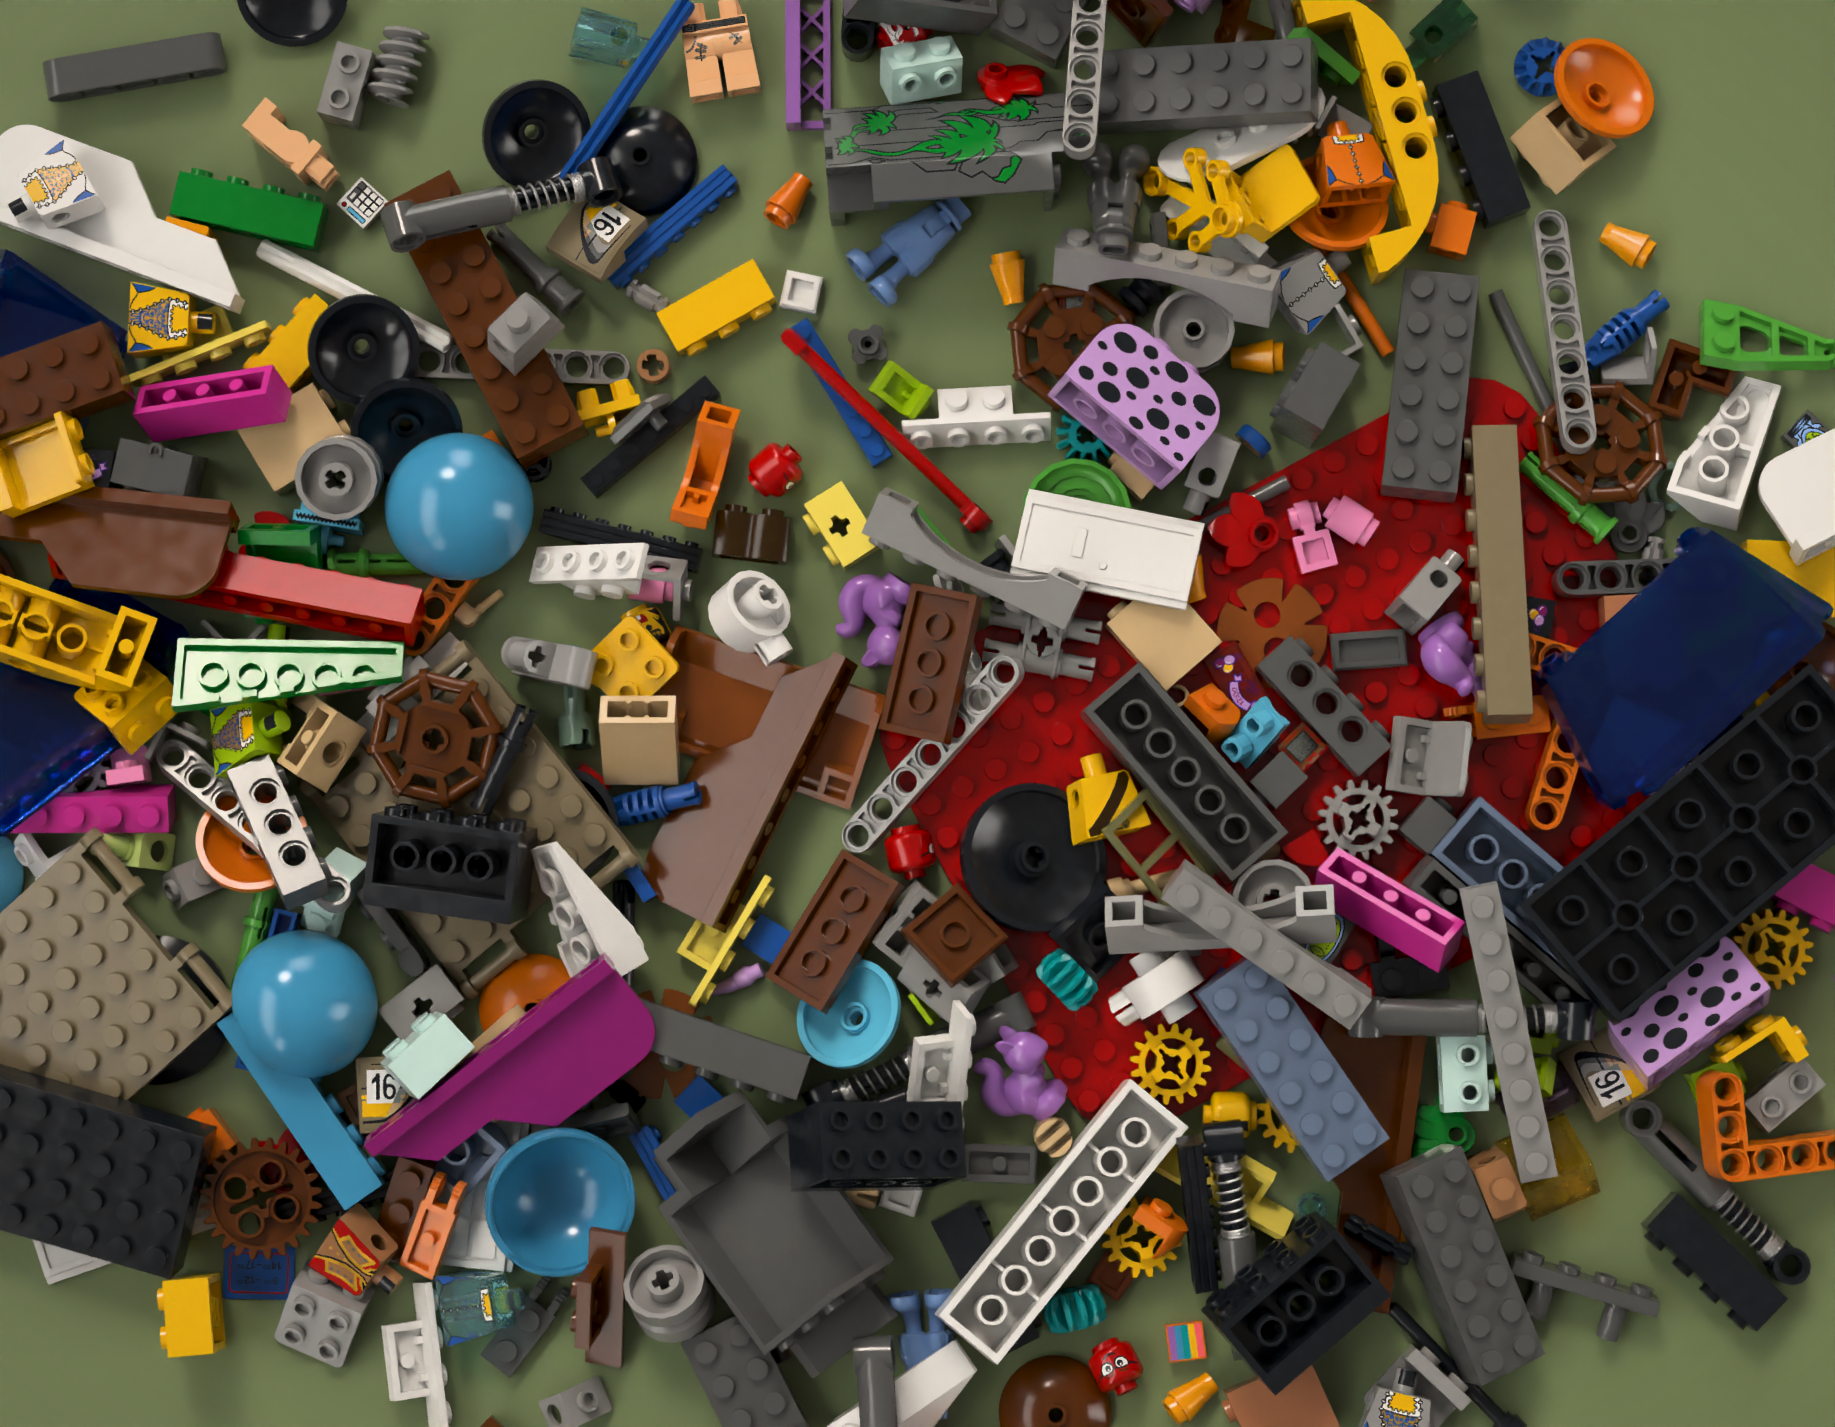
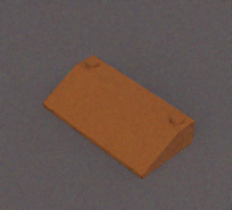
M677 625L667 642L666 650L678 662L679 670L653 696H676L679 750L687 755L700 758L751 738L780 678L803 669V667L783 660L770 667H766L757 652L745 653L736 651L721 639ZM849 683L796 792L850 810L879 727L886 695Z

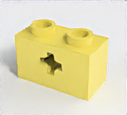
M842 481L804 504L807 514L802 516L813 535L820 532L825 539L827 545L822 549L833 566L840 563L845 571L880 549L869 542V536L862 533L867 520ZM838 519L840 523H849L846 526L847 535L842 537L838 532L831 533L834 529V520Z

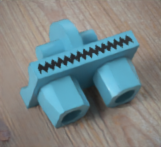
M303 502L301 503L300 510L294 509L292 520L297 521V524H321L322 555H327L331 545L344 547L345 536L333 535V531L359 536L364 535L365 525L361 521V512L352 518L334 521L317 516L306 508Z
M1267 696L1261 697L1235 726L1231 734L1224 739L1221 749L1232 762L1236 763L1239 761L1245 769H1249L1277 741L1290 722L1275 711Z

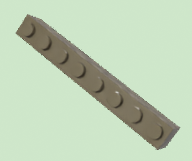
M1472 425L1467 438H1463L1461 452L1462 460H1468L1469 473H1465L1463 479L1464 495L1470 496L1471 509H1466L1465 525L1466 531L1472 532L1473 545H1468L1467 549L1468 567H1474L1475 581H1470L1469 585L1470 603L1476 604L1477 617H1472L1471 634L1472 640H1478L1479 654H1474L1473 671L1474 676H1480L1481 690H1476L1475 707L1477 713H1482L1483 724L1529 723L1533 716L1517 425Z

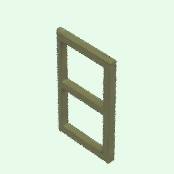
M1147 788L1143 789L1101 830L1162 905L1171 906L1161 899L1162 891L1146 872L1176 841L1201 871L1211 878L1216 874ZM1145 801L1171 834L1140 865L1113 832Z

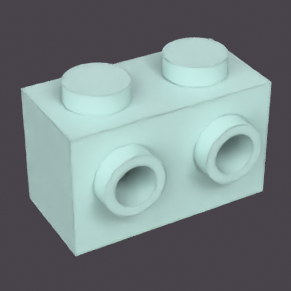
M951 35L881 48L880 85L891 105L961 93L963 57Z
M1477 1034V1037L1436 1036L1440 1112L1489 1111V1102H1495L1493 1079L1488 1080L1487 1065L1493 1064L1491 1042H1486L1485 1035Z

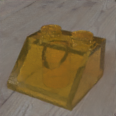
M1564 1113L1547 1119L1558 1173L1557 1177L1520 1183L1511 1136L1495 1141L1496 1145L1507 1155L1527 1201L1528 1207L1526 1212L1531 1221L1601 1192L1594 1165Z

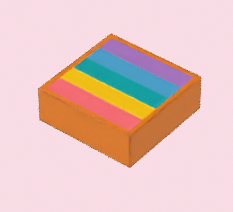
M1202 1320L1164 1324L1170 1363L1207 1358Z

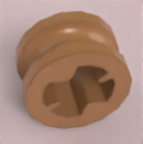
M658 349L645 350L637 359L636 367L638 374L646 383L653 385L661 384L669 377L671 365L664 352ZM656 358L659 364H664L662 371L657 369L658 375L651 376L649 370L644 369L645 363L650 364L648 359Z

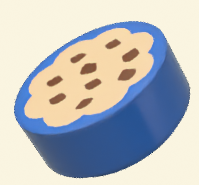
M1244 424L1235 434L1237 439L1249 451L1261 459L1271 450V444L1267 439L1248 424Z

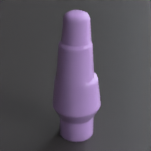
M758 962L752 966H743L738 969L731 977L716 984L717 987L712 995L727 994L753 985L757 979L765 976L761 964Z

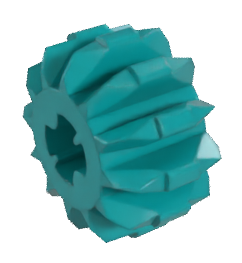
M1066 414L1061 417V421L1068 428H1056L1055 435L1067 439L1057 443L1056 447L1057 450L1071 449L1066 454L1065 460L1078 455L1080 456L1079 459L1090 457L1091 460L1100 464L1097 453L1106 459L1112 456V452L1105 446L1107 444L1095 434L1092 439L1096 440V442L1091 443L1087 441L1084 444L1080 443L1081 434H1077L1079 430L1087 432L1089 429L1077 419L1073 420Z
M1057 948L1051 954L1049 953L1036 968L1037 976L1069 1010L1077 1011L1083 1005H1087L1098 991L1097 983L1063 949Z
M1085 1283L1079 1286L1074 1285L1069 1288H1063L1052 1296L1043 1309L1045 1322L1048 1323L1050 1332L1056 1334L1087 1329V1327L1103 1322L1107 1317L1104 1296L1101 1294L1099 1286L1095 1284Z

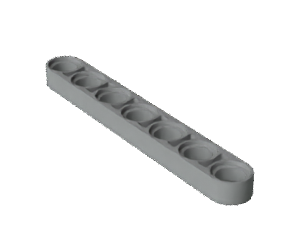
M1073 0L1062 139L1063 150L1066 155L1076 160L1087 159L1095 152L1097 146L1108 0H1098L1101 5L1094 12H1086L1081 9L1079 5L1082 0ZM1084 31H1091L1097 35L1098 40L1093 45L1085 46L1078 42L1077 36ZM1081 65H1089L1096 72L1092 78L1082 80L1076 77L1074 71ZM1078 99H1087L1093 105L1092 109L1086 114L1076 113L1071 106ZM1076 133H1083L1090 138V143L1084 148H1075L1069 143V138Z
M1548 209L1540 212L1534 220L1531 229L1560 441L1566 451L1571 454L1580 455L1586 453L1592 447L1596 439L1597 429L1568 226L1565 217L1560 212ZM1546 220L1552 221L1558 226L1559 233L1555 236H1546L1540 231L1539 224ZM1551 254L1557 255L1563 260L1564 267L1557 271L1551 270L1545 265L1544 258ZM1553 289H1561L1568 294L1569 301L1566 304L1557 305L1550 300L1549 292ZM1559 323L1568 324L1573 329V337L1570 339L1557 337L1554 333V326ZM1562 358L1575 360L1579 367L1578 371L1574 374L1562 372L1558 365L1559 361ZM1570 392L1579 394L1583 399V406L1578 409L1567 407L1563 400L1564 395ZM1575 427L1582 428L1588 434V441L1584 444H1576L1569 438L1568 431Z
M420 344V357L427 351L436 352L440 357V364L436 370L427 372L422 370L419 362L413 378L476 381L472 372L462 373L458 370L456 362L457 358L462 354L458 345H451V348L443 353L428 344ZM544 348L563 384L610 386L615 381L628 379L631 374L630 362L620 352ZM574 357H581L587 362L588 369L582 377L575 378L567 372V364ZM613 358L620 359L625 367L623 375L618 379H610L604 374L605 363Z
M1001 655L995 657L987 664L961 695L957 716L965 722L964 734L959 738L952 736L950 745L921 739L842 829L841 838L846 849L855 853L866 852L873 849L1020 685L1025 671L1019 659L1014 656ZM1004 661L1011 663L1015 671L1013 679L1008 683L1000 681L996 673L999 664ZM978 689H984L990 696V704L982 711L976 709L972 702L973 694ZM929 744L937 745L941 751V759L936 765H930L924 759V750ZM905 771H910L916 776L917 785L912 792H905L900 786V777ZM881 798H886L892 804L893 811L888 819H881L876 814L875 807ZM857 825L865 827L868 831V841L864 846H857L852 840L851 834Z
M172 739L162 743L156 752L161 772L262 857L252 833H248L243 829L246 819L238 802L233 809L228 811L220 810L217 807L218 800L223 796L235 797L229 780L216 777L215 768L184 742ZM172 751H179L184 754V760L176 766H169L164 763V757ZM199 773H205L211 777V780L204 788H195L190 784L192 777ZM279 827L273 833L280 835L289 830L285 827ZM294 858L290 860L287 864L291 866H297L304 861V859ZM328 864L332 874V878L327 880L328 888L340 886L345 890V895L336 902L328 901L324 896L313 901L330 913H339L347 909L352 902L351 887L347 879Z

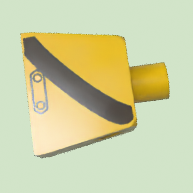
M1102 753L1080 758L1085 778L1067 786L1073 846L1107 839L1101 832L1102 828L1106 827L1138 795L1127 770L1107 773ZM1143 803L1113 832L1116 836L1134 833L1151 825Z

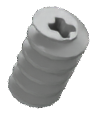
M388 26L383 30V35L388 40L380 41L378 47L384 54L376 55L374 60L380 68L372 69L370 74L376 82L368 83L366 90L381 102L399 108H409L410 105L401 100V97L413 96L414 91L405 86V83L417 82L418 77L409 72L410 68L422 67V63L414 58V54L426 53V49L418 44V40H429L430 36L420 30L406 26Z

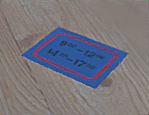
M236 1246L224 1249L223 1298L287 1300L294 1282L295 1247H287L286 1256H282L276 1248L273 1249L272 1260H266L263 1250L259 1251L256 1260H250L249 1249L247 1248L241 1256L235 1255Z

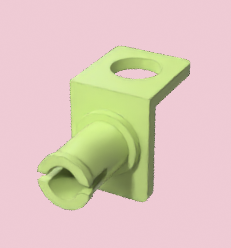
M103 833V841L125 866L163 871L172 869L176 840L174 834ZM159 840L164 845V855L161 860L156 862L152 859L151 848ZM90 849L89 852L92 855H95L94 852Z

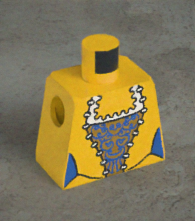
M137 282L130 283L127 353L132 357L147 358L187 352L194 349L195 334H215V312L196 311V299L191 294Z

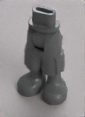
M1097 142V151L1087 159L1081 160L1085 172L1094 180L1089 188H1087V203L1092 214V224L1095 232L1094 240L1099 244L1098 250L1101 254L1124 256L1128 253L1129 245L1133 242L1137 215L1142 206L1143 191L1136 182L1148 171L1151 157L1149 151L1141 145L1132 144L1123 148L1117 162L1119 182L1114 184L1111 180L1114 165L1113 152L1107 144Z

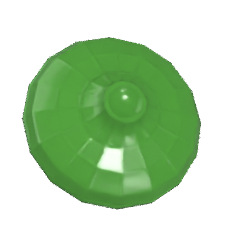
M1070 458L1053 463L1038 474L1029 489L1132 509L1126 487L1112 470L1094 460ZM1028 491L1026 492V494H1025V496H1024L1023 511H1024V507H1025V502H1026V498H1027V495H1028Z

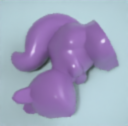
M890 571L883 578L874 574L854 576L847 581L839 594L838 606L844 619V623L836 624L835 629L839 636L851 639L858 635L864 626L866 616L876 626L867 640V652L861 659L863 667L891 666L894 662L900 635L898 627L902 626L903 613L907 605L911 584Z
M1454 611L1431 623L1418 636V641L1422 645L1420 657L1424 669L1432 678L1442 684L1453 687L1462 697L1472 693L1475 698L1476 690H1481L1480 676H1474L1473 657L1476 647L1472 641L1468 640V635L1463 630L1464 620L1460 613Z
M1001 1026L999 1034L1004 1041L996 1042L995 1047L1003 1054L1006 1064L1014 1071L1008 1078H1005L1003 1069L998 1062L990 1058L979 1059L974 1064L973 1070L975 1074L984 1075L980 1083L982 1101L987 1108L1000 1116L1012 1117L1026 1114L1031 1115L1037 1121L1051 1117L1065 1102L1068 1087L1060 1079L1051 1078L1045 1080L1043 1076L1045 1067L1041 1062L1048 1050L1047 1042L1036 1034L1023 1031L1016 1032L1008 1026Z

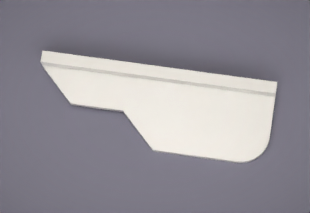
M18 125L0 135L1 225L171 289L189 293L195 298L235 313H241L245 300L240 296L218 241L157 218L135 164L132 161L35 125ZM65 138L106 209L55 229H48L39 213L18 223L8 203L26 194L24 187L17 177L19 172Z
M1835 428L1772 459L1764 467L1758 481L1760 500L1791 546L1789 555L1796 566L1835 547Z

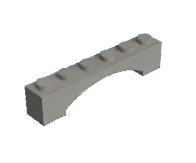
M1065 227L1055 246L1052 283L1055 285L1089 291L1091 284L1110 279L1140 278L1163 281L1190 289L1215 301L1233 314L1232 321L1269 328L1277 309L1281 271L1270 269L1264 265H1250L1235 262L1225 257L1215 258L1196 254L1190 250L1180 251L1160 247L1155 243L1135 241L1129 245L1128 253L1124 256L1103 255L1098 250L1099 244L1094 240L1095 233L1080 228L1071 229Z
M888 487L879 492L862 530L863 534L870 537V543L886 550L892 547L902 552V557L915 565L922 566L923 563L936 568V574L946 580L956 582L959 579L971 585L970 590L977 595L985 598H990L991 595L1005 601L1003 605L1015 613L1024 614L1026 611L1038 617V623L1052 630L1061 628L1065 630L1071 623L1089 583L1056 567L1049 574L1021 575L999 571L975 562L949 546L928 526L917 510L919 502Z
M1184 859L1164 887L1161 898L1163 901L1350 1030L1372 1001L1371 988L1341 967L1337 968L1280 933L1232 897L1216 883V880L1186 859Z
M1333 884L1295 886V891L1288 895L1264 903L1245 906L1297 944L1337 942ZM1143 895L1105 897V931L1109 954L1231 948L1172 906L1144 900Z

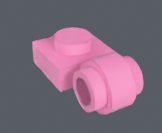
M1308 500L1293 503V508L1287 509L1292 530L1300 529L1303 532V535L1291 539L1301 575L1337 565L1338 561L1329 529L1315 531L1316 524L1322 523L1317 502L1309 503Z

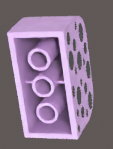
M1115 324L1103 329L1047 394L1161 490L1184 469L1213 433L1220 417V405L1216 393L1200 377L1199 371L1192 364L1181 361L1172 354L1170 347L1162 339L1153 338L1145 330L1131 324Z
M1724 936L1621 1023L1613 1026L1607 1019L1608 1036L1613 1047L1648 1092L1765 1007L1769 1002L1771 988L1731 939Z

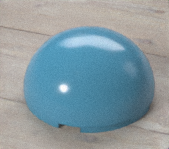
M459 432L430 438L414 447L402 458L388 482L384 510L391 539L408 562L424 573L440 579L466 581L481 578L499 570L518 553L531 528L534 501L531 484L523 467L508 450L486 437Z
M294 930L274 935L262 941L248 953L240 964L234 978L232 1009L235 1021L238 1020L248 1040L246 1044L264 1063L290 1076L317 1078L345 1068L365 1049L376 1026L378 996L374 979L367 965L350 946L334 936L323 932Z
M559 1127L540 1130L520 1139L512 1145L495 1165L485 1194L486 1221L491 1236L498 1248L517 1266L542 1276L564 1277L582 1273L588 1264L589 1229L591 1226L628 1232L635 1211L634 1183L623 1158L611 1145L600 1137L575 1128Z

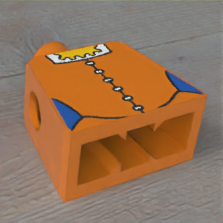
M1339 120L1330 123L1326 127L1327 136L1321 139L1314 155L1316 189L1320 196L1319 208L1386 202L1395 183V178L1373 135L1369 133L1350 134L1346 121Z

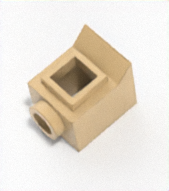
M1116 452L1108 459L1107 462L1111 465L1110 470L1115 473L1126 487L1127 493L1139 503L1155 487V484Z

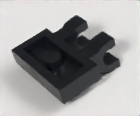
M1374 935L1379 961L1368 963L1374 996L1396 998L1450 988L1446 965L1437 973L1410 956L1395 958L1394 946Z

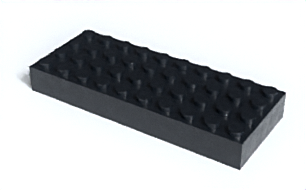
M1811 663L1515 908L1516 912L1613 1026L1621 1023L1835 844V691Z
M0 1064V1230L166 1279H172L184 1266L201 1196L200 1189L203 1188L204 1175L207 1171L217 1126Z

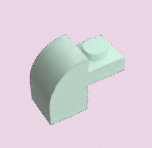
M336 847L325 860L350 883L353 901L357 897L356 892L363 888L366 862ZM332 886L329 888L330 894L324 897L328 901L336 902L344 897L345 890L340 886ZM314 901L302 905L304 906V911L300 923L301 926L312 931L326 933L335 938L340 934L346 909L339 913H330Z

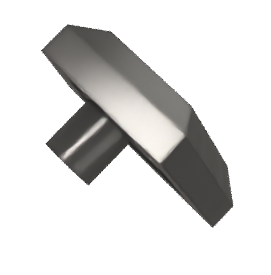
M661 393L643 400L614 427L610 440L614 445H617L636 433L648 422L651 423L657 432L668 424V421L660 412L674 399L669 393Z

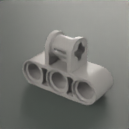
M519 636L508 638L501 649L502 662L507 668L512 670L511 673L514 675L586 690L590 688L598 656L597 652Z

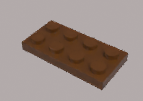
M911 583L878 729L950 745L983 597Z
M842 849L765 977L827 1015L905 886Z

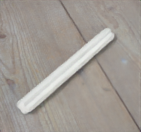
M267 239L262 240L257 248L256 255L261 260L338 299L356 294L375 295ZM401 308L413 322L420 341L443 353L451 348L454 337L450 332Z

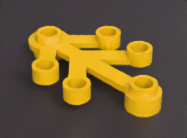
M1189 147L1183 154V164L1188 169L1194 190L1167 177L1159 170V167L1153 166L1149 167L1143 176L1142 185L1145 193L1149 196L1164 197L1168 194L1191 207L1179 217L1170 218L1167 221V237L1170 240H1185L1188 237V248L1190 251L1207 253L1211 249L1212 240L1219 235L1223 238H1234L1239 234L1244 223V215L1240 205L1236 201H1231L1225 182L1230 175L1228 162L1225 160H1210L1207 163V153L1203 148ZM1205 166L1206 177L1212 182L1217 203L1213 202L1210 197L1203 172ZM1205 216L1210 218V224L1201 231H1192L1189 234L1190 227Z

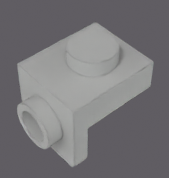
M199 858L178 865L162 876L163 892L168 901L173 902L177 910L185 907L190 902L225 888L210 878L203 869Z

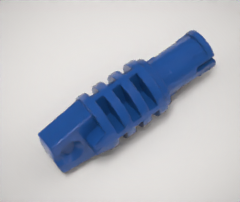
M1653 290L1649 296L1633 309L1624 308L1595 332L1585 344L1587 366L1593 371L1620 355L1645 334L1647 325L1669 309L1670 305L1665 297L1659 301L1658 298L1662 294L1658 290Z
M697 781L666 788L663 785H654L653 787H646L642 790L637 789L633 792H625L613 797L618 811L619 826L635 825L639 822L644 823L648 820L665 818L671 814L672 810L700 805L702 803L701 790L698 789Z

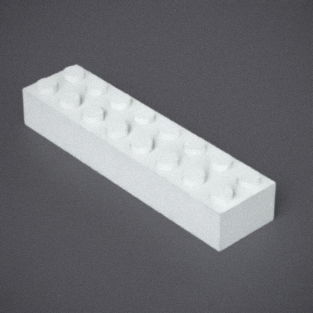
M1123 1080L1071 1144V1148L1067 1153L1062 1155L934 1315L988 1360L998 1365L1176 1144V1138L1181 1137L1188 1129V1126L1133 1080Z

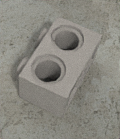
M1805 1059L1798 1063L1784 1061L1744 1095L1745 1114L1760 1132L1770 1133L1826 1084Z

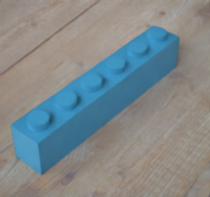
M233 1013L217 1023L344 1210L349 1209L386 1183L383 1175L387 1173L377 1156L369 1157L361 1144L365 1142L364 1137L353 1123L348 1126L341 1117L340 1113L344 1109L332 1092L326 1095L319 1085V1082L323 1080L322 1077L301 1078L290 1076L264 1063L246 1044L248 1040L238 1020L235 1021Z

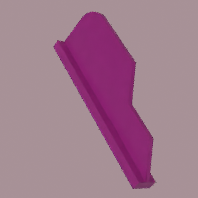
M604 952L441 1078L419 1100L414 1099L370 1133L365 1139L364 1147L372 1157L379 1154L439 1161L492 1119L558 1126L648 1055L655 1039L653 1017L645 1004L616 970L612 960Z

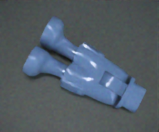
M948 198L943 201L937 199L933 204L923 208L907 220L896 222L881 234L882 245L869 252L852 248L845 254L846 260L858 278L864 282L891 257L895 256L898 258V262L890 269L878 275L867 284L868 290L882 305L889 308L897 301L895 289L898 283L906 275L916 278L930 266L935 259L934 256L962 229L960 224L968 219L971 213L959 198Z
M932 1288L924 1291V1303L929 1318V1331L927 1333L922 1331L920 1290L896 1292L886 1296L891 1307L899 1312L904 1320L906 1331L898 1336L900 1358L903 1365H905L906 1371L954 1340L953 1331L945 1328V1323L934 1315L954 1289ZM948 1410L939 1420L948 1418Z

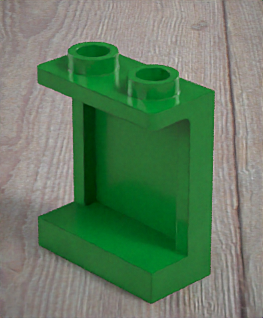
M248 523L237 530L238 545H246V555L263 556L270 560L290 564L299 563L306 567L323 570L321 524ZM243 614V618H254L257 624L277 622V620Z

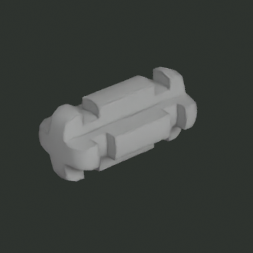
M633 279L625 292L627 298L633 297L635 303L651 312L655 310L657 313L670 305L668 297L662 298L661 293L646 284L640 285L637 279Z
M1648 536L1646 547L1642 549L1641 559H1662L1664 550L1661 547L1665 545V539ZM1641 568L1642 572L1638 574L1639 579L1653 582L1651 572Z

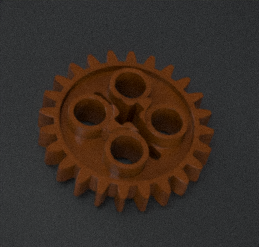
M268 1137L264 1147L260 1146L257 1138H252L251 1149H247L239 1141L237 1142V1154L234 1155L227 1149L223 1150L227 1160L224 1164L213 1160L212 1164L218 1171L216 1175H204V1178L211 1182L212 1185L211 1188L200 1189L201 1194L210 1197V1201L200 1205V1209L211 1210L212 1215L203 1222L204 1224L215 1223L217 1225L211 1237L216 1238L224 1235L225 1239L222 1248L227 1249L233 1243L237 1244L235 1249L236 1256H241L246 1248L249 1249L250 1260H256L260 1250H263L266 1260H272L273 1249L275 1248L282 1256H286V1244L290 1243L295 1248L301 1247L297 1236L302 1234L311 1237L312 1234L306 1227L307 1223H319L320 1221L312 1215L313 1209L324 1207L323 1204L314 1201V1196L323 1193L324 1189L312 1186V1182L316 1181L320 1174H308L306 1172L312 1165L311 1160L298 1162L302 1152L300 1149L294 1150L290 1155L287 1154L288 1142L283 1141L278 1149H274L273 1138ZM276 1163L282 1170V1176L279 1182L269 1185L263 1178V1171L269 1164ZM235 1178H241L246 1183L247 1190L242 1198L235 1200L229 1195L228 1186ZM289 1183L293 1184L291 1191L267 1199L266 1208H263L262 1205H252L236 1214H232L230 1211L234 1206L256 1199L258 1197L257 1190L259 1189L264 1193H270ZM290 1198L296 1205V1212L293 1217L284 1220L278 1215L277 1206L281 1200ZM255 1213L260 1218L261 1225L256 1233L249 1235L243 1230L242 1221L247 1214Z

